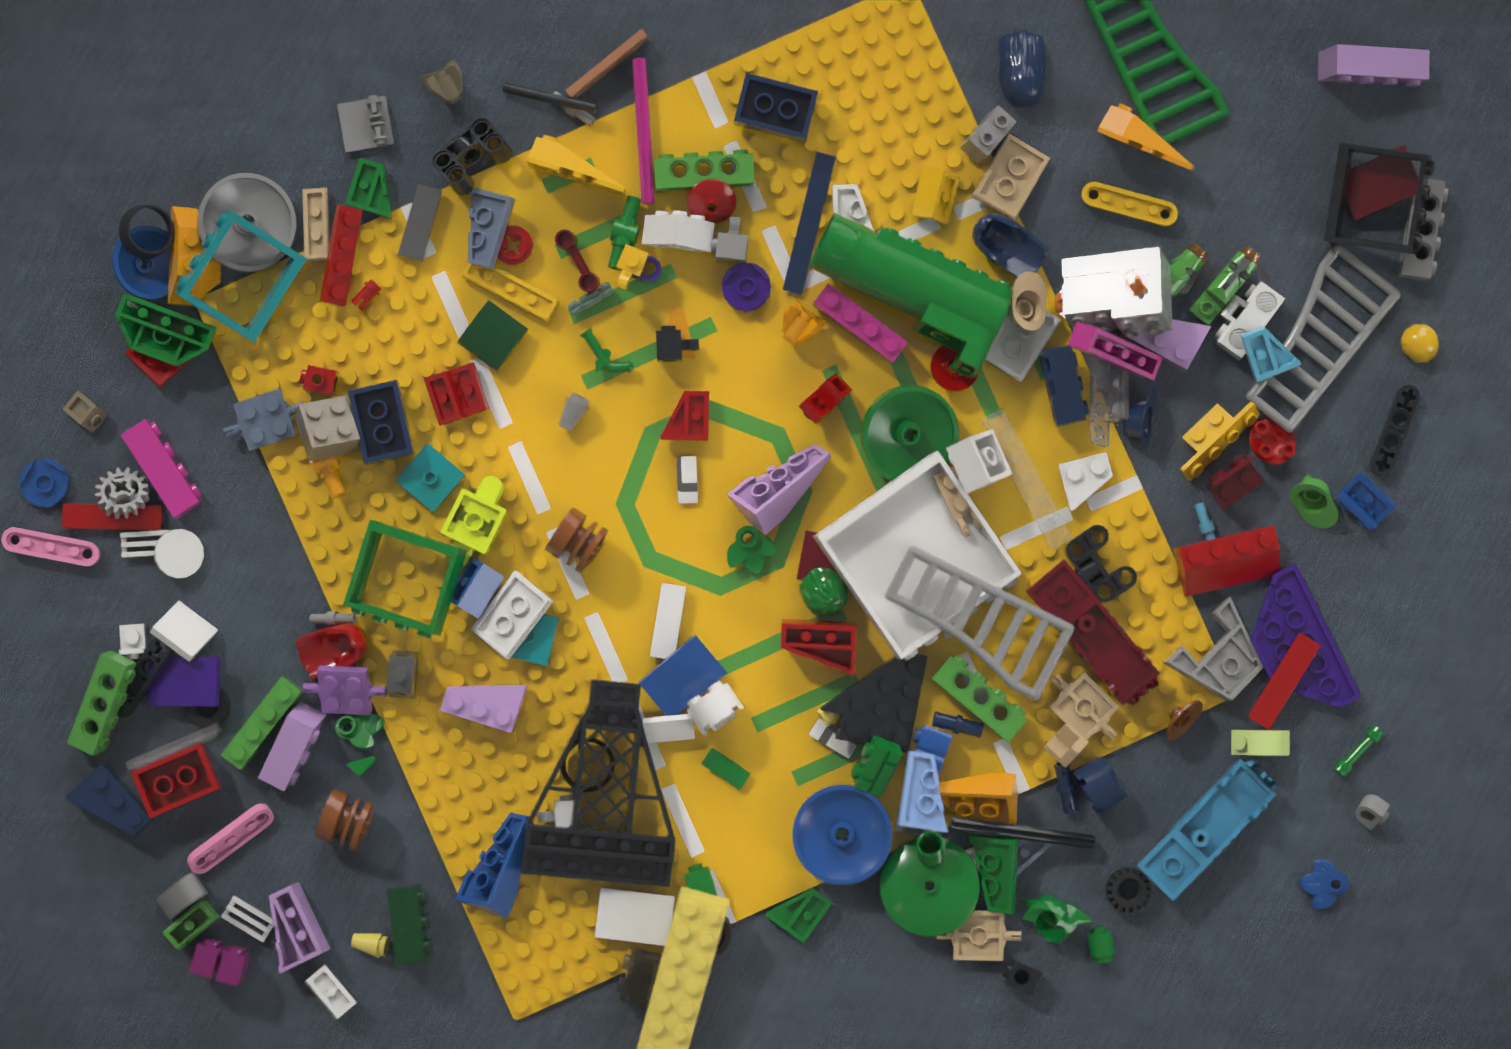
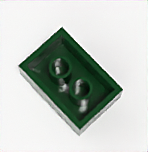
M421 884L387 889L395 964L426 961L430 958L431 953H433L432 938L427 939L430 918L428 913L424 914L423 906L427 903L426 889H421Z

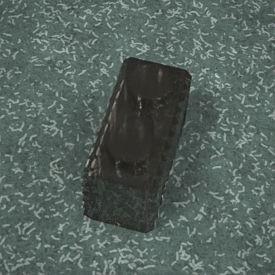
M631 948L629 955L625 954L622 963V969H625L623 978H618L616 992H619L620 1001L645 1007L649 1006L661 962L660 954Z

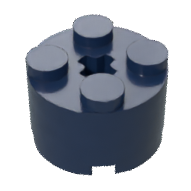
M1103 756L1100 758L1096 757L1072 772L1086 800L1093 803L1091 807L1097 815L1124 800V797L1127 796L1122 784L1118 783L1115 777H1113L1116 774L1109 762L1105 761Z

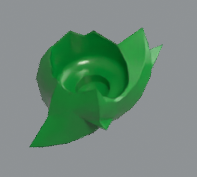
M1045 893L1042 894L1039 900H1019L1030 907L1022 919L1034 922L1037 932L1043 935L1045 941H1052L1055 944L1063 942L1078 925L1092 922L1086 914L1077 909L1074 903L1069 902L1065 904Z

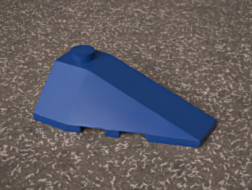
M510 812L493 836L494 843L487 852L483 851L480 854L479 858L481 861L474 871L469 870L465 875L455 900L490 915L508 918L518 893L525 823L528 816Z

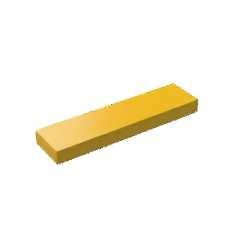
M467 262L461 273V276L546 322L550 320L560 301L497 266H494V269L491 270Z

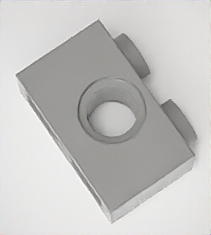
M998 105L985 116L960 148L978 164L989 156L1017 121Z

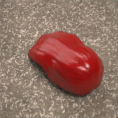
M340 624L309 633L295 641L301 664L306 666L305 670L307 672H310L309 677L311 680L318 678L317 670L319 666L351 667L366 655L369 644L363 631L354 624Z

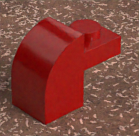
M835 372L798 407L809 420L816 424L824 419L852 389Z

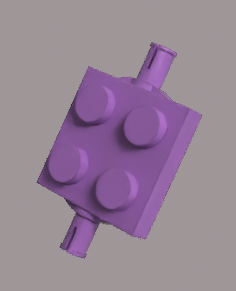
M319 666L317 670L318 684H303V693L318 694L321 700L322 713L370 715L372 712V696H387V686H373L369 679L368 668Z

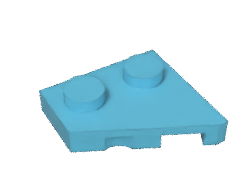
M1264 326L1240 335L1254 380L1257 382L1301 365V362Z

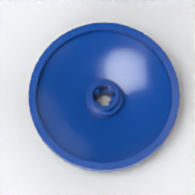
M832 785L815 792L802 804L793 824V845L800 862L812 875L831 884L848 885L867 879L883 865L892 844V826L884 806L871 793L857 789L852 785ZM841 829L847 832V836L844 839H840L837 836L838 831Z

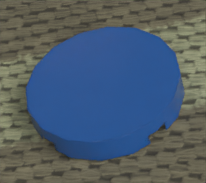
M38 459L29 463L22 471L20 486L24 498L29 503L41 508H47L63 501L68 494L70 480L66 469L60 463L50 459Z

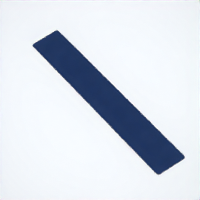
M820 152L816 153L784 281L783 290L802 294L835 156Z

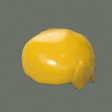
M1413 324L1405 329L1401 337L1403 353L1415 363L1430 361L1436 356L1439 349L1436 332L1426 324Z

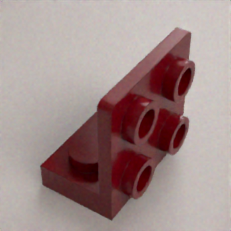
M1243 454L1228 464L1231 469L1226 472L1222 469L1208 478L1211 483L1206 485V487L1222 510L1264 482L1251 463L1254 460L1252 455L1246 458Z

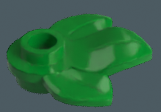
M744 526L737 531L736 541L728 548V564L733 568L743 563L749 571L759 574L764 565V556L776 554L774 543L769 537L760 535L756 528ZM747 533L753 536V540L750 543H746L743 540V536Z
M347 714L337 721L335 730L341 739L350 740L353 746L357 748L367 749L375 746L372 735H375L382 729L385 721L375 714ZM352 726L350 731H344L345 727Z

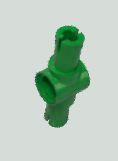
M627 196L622 216H619L618 220L615 219L611 231L610 241H612L611 245L613 248L608 267L617 271H622L616 266L625 245L628 244L634 247L637 239L639 226L637 225L638 221L636 218L641 199L638 197Z

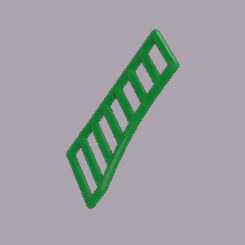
M1084 0L1140 119L1157 134L1158 132L1154 126L1155 123L1212 97L1218 111L1162 136L1169 144L1228 117L1229 110L1219 89L1182 51L1166 29L1150 0H1139L1144 9L1143 11L1108 27L1102 13L1129 0H1106L1098 5L1095 0ZM1149 19L1156 30L1155 32L1119 49L1117 48L1112 35L1144 20ZM1161 39L1170 49V52L1128 71L1123 57ZM1176 59L1188 70L1140 93L1133 81ZM1194 78L1205 88V90L1149 115L1144 105V101Z

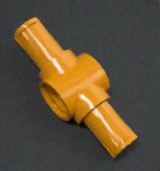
M337 456L310 461L317 477L320 476L321 479H324L332 498L340 497L346 493L338 475L340 463Z

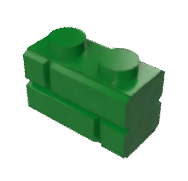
M873 736L870 743H865L861 754L862 759L859 764L856 763L853 766L851 777L857 789L865 792L868 791L881 797L903 754L899 744Z

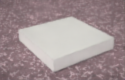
M178 601L152 627L150 633L190 662L216 635L218 629Z

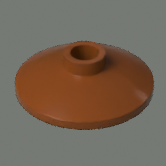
M1194 700L1182 708L1180 706L1176 707L1171 712L1169 717L1172 720L1166 731V738L1168 740L1178 739L1192 727L1202 711V702Z

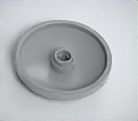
M254 173L233 174L218 181L204 195L197 213V230L201 243L209 233L213 234L217 227L215 222L222 212L226 213L227 210H230L286 246L291 247L296 233L295 210L286 192L271 179ZM233 222L212 258L222 266L234 271L256 272L272 266L285 254Z

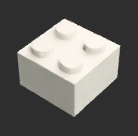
M993 429L966 438L946 448L949 461L955 467L959 476L958 480L966 494L1012 475Z

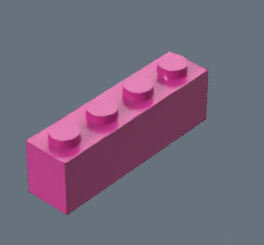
M829 283L813 303L816 309L890 364L894 363L908 343Z
M1076 322L1068 346L1126 372L1150 380H1155L1163 358L1104 330Z
M144 419L122 433L121 437L173 518L178 519L202 503L199 498L202 494L195 483L191 485L187 480L186 476L189 473L181 462L179 464L176 463L173 455L176 453L168 442L164 443L159 435L162 434V431L156 422L153 421L151 423L149 420Z

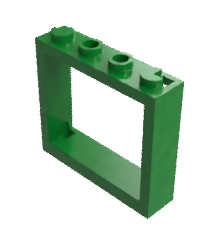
M370 520L343 605L351 607V612L360 616H365V613L372 614V620L387 624V620L396 622L394 627L409 631V628L418 630L417 635L430 639L432 635L441 636L467 550L379 521ZM382 534L451 556L430 624L361 602Z

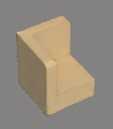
M1065 723L1044 748L1066 768L1089 741L1069 723Z

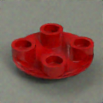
M1270 418L1261 419L1252 427L1249 436L1250 446L1255 455L1262 461L1273 465L1283 464L1295 454L1296 439L1293 431H1285Z

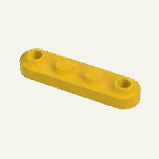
M1089 182L1081 192L1082 201L1089 207L1158 226H1170L1178 217L1176 206L1169 201L1107 184ZM1089 192H1097L1098 198L1091 199ZM1166 210L1169 213V217L1163 219L1160 215L1161 211Z

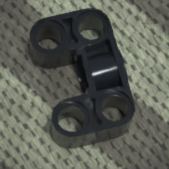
M477 118L433 155L432 164L455 193L463 196L469 194L474 188V180L466 171L486 153L495 163H505L511 158L512 149L489 120Z
M1094 525L1069 541L1064 548V553L1076 574L1101 603H1106L1131 588L1136 583L1137 574L1129 566L1120 567L1108 574L1094 552L1107 543L1109 533L1104 526ZM1093 530L1102 532L1103 540L1101 543H1094L1091 540L1090 534ZM1072 544H1079L1082 547L1083 553L1080 557L1071 555L1070 547ZM1121 571H1128L1130 573L1131 581L1129 584L1124 585L1119 581L1118 575ZM1102 584L1109 586L1111 590L1110 596L1106 599L1101 598L1098 594V588Z

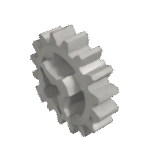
M128 467L125 472H121L120 468H116L115 474H112L110 471L107 472L108 478L100 477L101 485L95 486L97 492L95 498L99 509H105L107 516L113 512L116 519L119 518L120 514H124V517L128 518L130 512L135 515L138 514V507L145 509L144 501H149L148 493L150 490L144 476L140 477L139 471L136 470L131 474ZM136 487L139 489V490H138V494L135 493V492H136V490H135ZM107 492H109V499L106 497Z

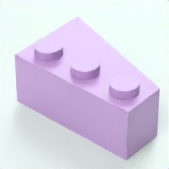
M300 701L287 715L258 778L282 791H285L290 785L294 786L300 776V773L297 771L300 765L304 766L310 755L308 750L311 744L314 745L320 734L319 729L327 714Z

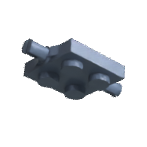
M281 388L235 403L233 406L237 415V424L224 427V432L234 429V431L226 433L225 436L228 438L241 433L245 438L249 451L295 436L297 434L293 425V415H296V408H298L299 404H304V401L289 406L284 399Z

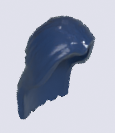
M1021 30L1013 34L1004 35L1000 39L999 80L1008 103L1016 107H1030L1039 100L1044 90L1046 58L1043 37L1028 33L1027 30Z
M990 213L981 217L973 228L972 238L977 248L987 259L1000 266L1010 275L1018 278L1024 272L1032 271L1036 273L1042 266V259L1045 258L1044 252L1048 251V246L1017 222L1003 215Z

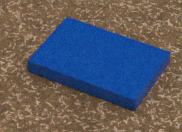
M694 635L638 683L641 684V687L666 716L678 715L688 706L687 703L692 698L702 695L727 672L700 639Z

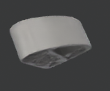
M190 873L167 889L155 901L169 921H171L209 893L195 873Z

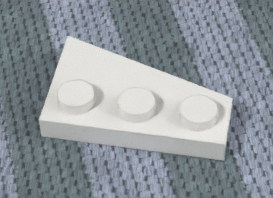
M832 185L833 214L837 213L854 222L864 224V226L874 231L858 185Z

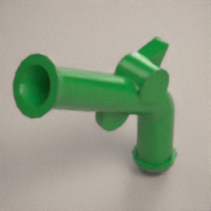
M592 328L580 335L585 339L597 357L595 373L602 368L611 373H631L634 366L631 361L623 363L611 362L609 359L611 356L610 350L601 347L592 333Z

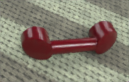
M560 230L555 236V243L559 248L568 250L581 274L578 280L579 287L585 292H594L600 285V278L598 275L590 272L577 248L578 239L576 235L569 230Z

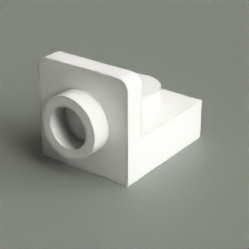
M146 624L119 625L121 645L119 654L126 655L128 659H140L141 654L147 649Z

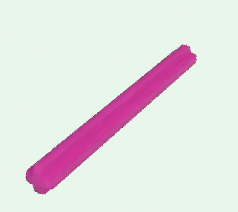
M635 58L632 62L641 202L647 205L655 202L645 58Z

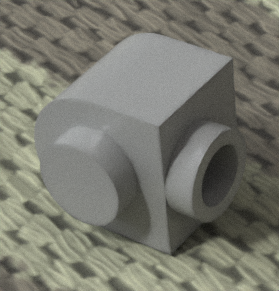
M1369 794L1362 799L1355 811V816L1359 822L1372 830L1377 823L1382 825L1390 815L1387 811L1390 805L1380 797Z

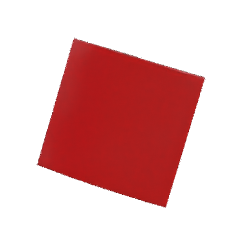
M468 363L424 379L439 426L490 409L475 363Z

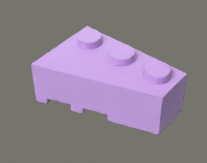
M1172 319V330L1165 331L1163 334L1145 333L1139 337L1132 338L1123 336L1121 332L1119 337L1163 357V361L1185 372L1211 326Z
M528 685L447 687L440 711L513 733Z
M299 882L269 895L272 923L276 934L275 945L279 957V974L330 950L329 944Z

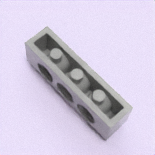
M1428 179V185L1431 187L1428 200L1433 203V210L1426 211L1425 224L1429 227L1430 231L1427 236L1422 235L1421 248L1424 249L1426 257L1424 260H1419L1415 254L1401 252L1397 277L1428 281L1431 279V275H1435L1437 261H1433L1435 251H1439L1441 237L1437 236L1438 228L1442 227L1444 222V213L1441 212L1442 203H1446L1448 197V188H1445L1446 181ZM1416 195L1409 198L1402 245H1408Z

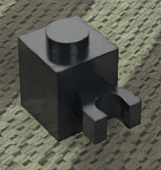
M661 326V330L656 331L658 362L682 361V351H699V339L682 340L681 330H676V326Z

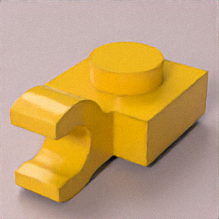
M628 244L625 245L616 266L622 270L616 283L617 287L626 290L632 275L640 277L649 253Z

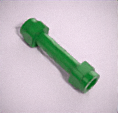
M1373 724L1365 732L1366 737L1344 760L1340 759L1333 767L1343 778L1353 770L1351 766L1373 743L1377 744L1385 735L1376 725Z

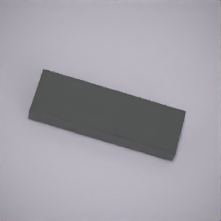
M418 184L399 248V256L420 262L423 261L442 190Z

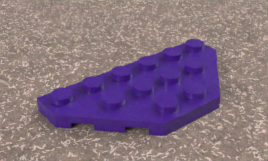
M1293 564L1273 574L1250 638L1268 679L1270 680L1300 632L1321 646L1293 690V693L1336 708H1341L1361 698L1297 565Z

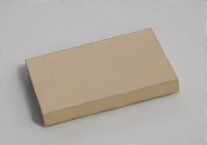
M1008 133L971 197L999 214L1015 221L1050 158Z

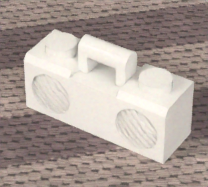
M1263 282L1258 283L1257 286L1254 284L1250 286L1244 295L1247 297L1246 301L1234 295L1220 314L1230 323L1228 326L1223 324L1215 335L1218 339L1215 344L1237 360L1242 359L1246 353L1240 335L1262 326L1265 327L1285 300L1284 297ZM1240 305L1244 309L1235 319L1232 314Z

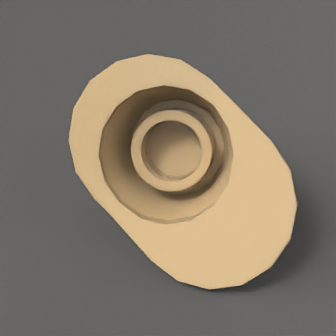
M1032 271L1024 272L1015 280L1013 286L1014 293L1007 313L1015 326L1022 327L1028 331H1034L1040 328L1045 321L1046 285L1037 273Z

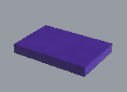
M172 657L148 690V706L219 707L221 657H194L190 662L183 657ZM149 660L150 674L155 669V665L152 660Z

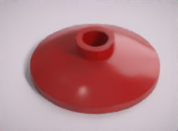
M707 179L697 183L692 187L687 197V206L692 215L705 216V221L720 223L728 219L735 211L737 203L736 194L732 187L724 181L717 179ZM709 204L716 205L715 207H708Z
M941 346L933 354L930 363L933 379L940 387L948 391L958 392L969 388L976 381L978 375L974 378H968L958 373L950 372L949 366L952 365L957 352Z

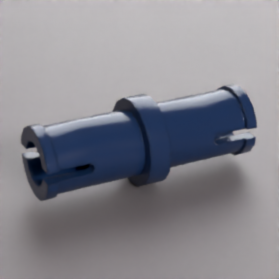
M935 711L932 727L951 730L953 734L957 735L963 733L981 738L984 723L964 719L962 715L955 717Z
M1060 762L1054 764L1058 782L1056 789L1061 796L1063 813H1071L1069 803H1071L1073 813L1079 810L1075 795L1077 787L1076 783L1072 780L1070 764L1066 768L1063 766L1064 772H1062Z

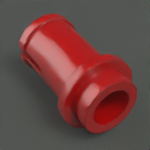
M372 279L369 282L365 281V286L351 300L356 306L361 299H364L358 305L361 311H364L365 307L376 295L379 296V292L382 290Z

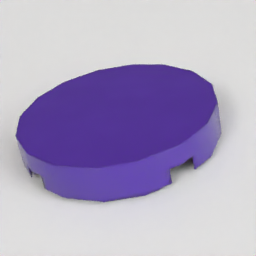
M747 262L736 264L723 277V296L727 303L738 311L749 312L757 310L769 298L771 290L769 276L757 264Z

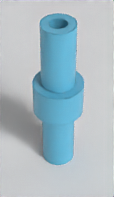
M1204 503L1195 504L1194 507L1200 521L1198 526L1201 534L1205 535L1206 541L1216 539L1213 531L1215 526L1213 521L1209 520Z

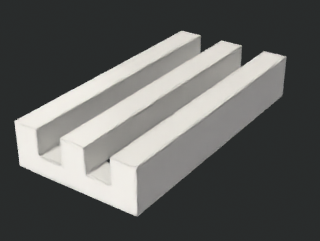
M170 530L120 533L122 558L154 556V551L128 552V547L155 546L157 540L127 542V538L162 536Z
M235 895L221 915V918L261 942L266 940L273 928L272 917ZM237 903L267 921L269 925L266 927L235 908L234 905ZM230 912L264 931L263 935L230 916Z

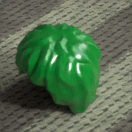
M814 568L806 575V578L802 579V583L799 585L803 601L814 615L829 616L830 614L840 612L845 607V604H847V588L836 572L830 568Z

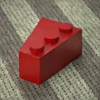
M782 619L781 648L854 676L857 625L856 622Z

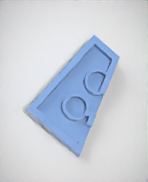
M908 751L897 825L948 833L944 820V808L940 796L935 755Z

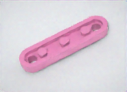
M16 527L5 530L1 538L3 547L10 552L82 566H93L100 559L99 547L88 541ZM15 535L20 539L16 545L12 543V537ZM89 549L92 551V556L86 559L84 552Z
M257 804L251 807L192 851L187 858L191 871L195 874L206 873L267 828L274 819L270 807L266 804Z

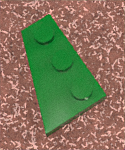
M969 834L970 844L973 843L976 855L974 857L976 866H979L982 877L981 886L988 911L1004 914L1015 913L1018 839Z

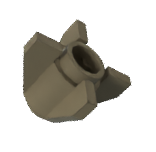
M451 60L444 67L421 77L427 89L440 98L442 102L448 101L449 104H452L462 98L461 93L464 91L462 71L455 60Z

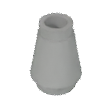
M572 392L571 396L566 399L559 425L572 431L573 427L589 409L588 404L590 401Z

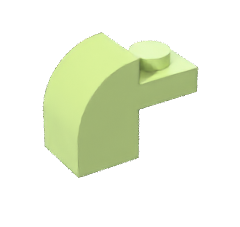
M1231 730V755H1290V731Z

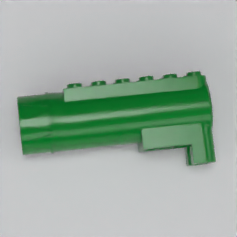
M834 213L817 245L809 268L828 276L835 282L849 286L917 318L913 332L957 352L949 370L968 378H974L978 375L1009 310L1014 293L1011 289L1012 286L1005 281H995L989 278V275L984 271H974L967 268V265L958 259L950 260L944 257V253L937 249L931 248L929 250L921 246V242L916 239L901 237L899 232L892 228L886 227L884 229L881 227L878 232H875L864 226V224L854 222Z

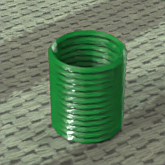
M934 831L922 833L916 842L917 857L922 864L935 866L944 857L943 839L940 834ZM927 843H934L940 849L935 854L929 855L922 852L921 847Z

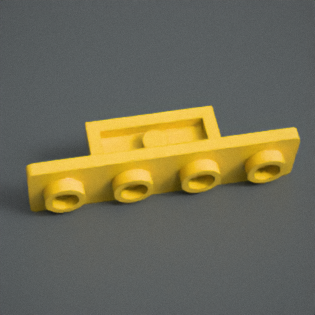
M1253 402L1246 405L1234 418L1217 403L1182 436L1184 442L1196 452L1180 469L1188 481L1198 477L1212 460H1216L1230 443H1234L1248 426L1256 422L1260 412Z

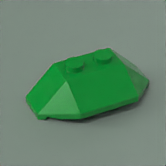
M127 293L123 294L115 314L131 350L176 367L207 352L217 330V327Z

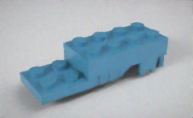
M1238 759L1170 828L1171 831L1137 864L1172 901L1213 861L1215 856L1217 857L1222 852L1221 850L1224 847L1226 848L1231 843L1232 839L1236 838L1250 821L1256 819L1268 807V803L1277 795L1274 792L1277 783L1270 777L1267 778V774L1264 771H1260L1258 769L1259 765L1253 760L1244 762L1242 759Z

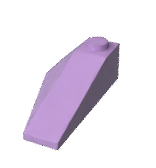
M814 444L790 456L787 463L777 468L773 465L767 468V473L757 478L751 476L745 479L727 495L750 524L766 535L786 518L830 460L831 455Z

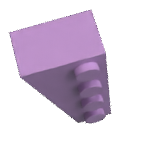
M1337 44L1318 52V81L1359 82L1361 84L1382 82L1383 85L1405 83V86L1409 87L1420 86L1421 82L1429 80L1430 50Z

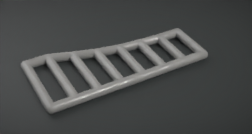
M1339 243L1335 244L1318 265L1303 309L1283 344L1289 351L1296 345L1328 372L1318 382L1299 366L1288 370L1313 390L1305 401L1301 400L1273 376L1259 382L1256 381L1246 394V399L1249 402H1253L1260 411L1285 431L1292 432L1401 296L1400 291ZM1338 256L1389 295L1381 306L1377 305L1330 267ZM1325 276L1374 314L1366 325H1363L1320 290ZM1316 300L1358 332V335L1350 344L1311 314ZM1306 323L1343 352L1335 363L1300 336ZM1266 385L1297 408V411L1289 420L1258 396Z
M911 546L907 550L885 594L887 600L915 613L952 635L986 663L1010 689L1032 700L1040 698L1074 631L1072 624L915 546ZM917 558L927 563L928 566L911 600L897 594L914 559ZM937 569L951 576L933 612L919 604ZM961 580L973 586L953 625L941 616L957 584ZM983 591L995 597V600L973 640L962 630ZM1005 602L1017 608V611L996 653L992 657L982 648V645ZM1026 614H1029L1040 621L1011 676L1001 666V663ZM1048 625H1051L1061 630L1062 633L1036 684L1031 688L1021 683L1020 680Z

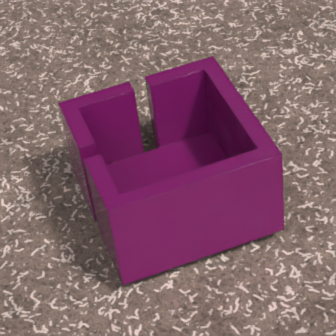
M214 938L205 939L198 943L189 973L209 979L212 978V974L217 975L216 981L234 986L244 983L252 954L246 952L247 948L238 945L222 946L223 941Z

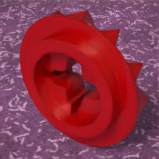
M507 226L498 259L509 265L525 262L531 255L533 248L530 234L522 227ZM508 236L514 242L522 239L517 246L519 254L513 250L504 252L509 246Z

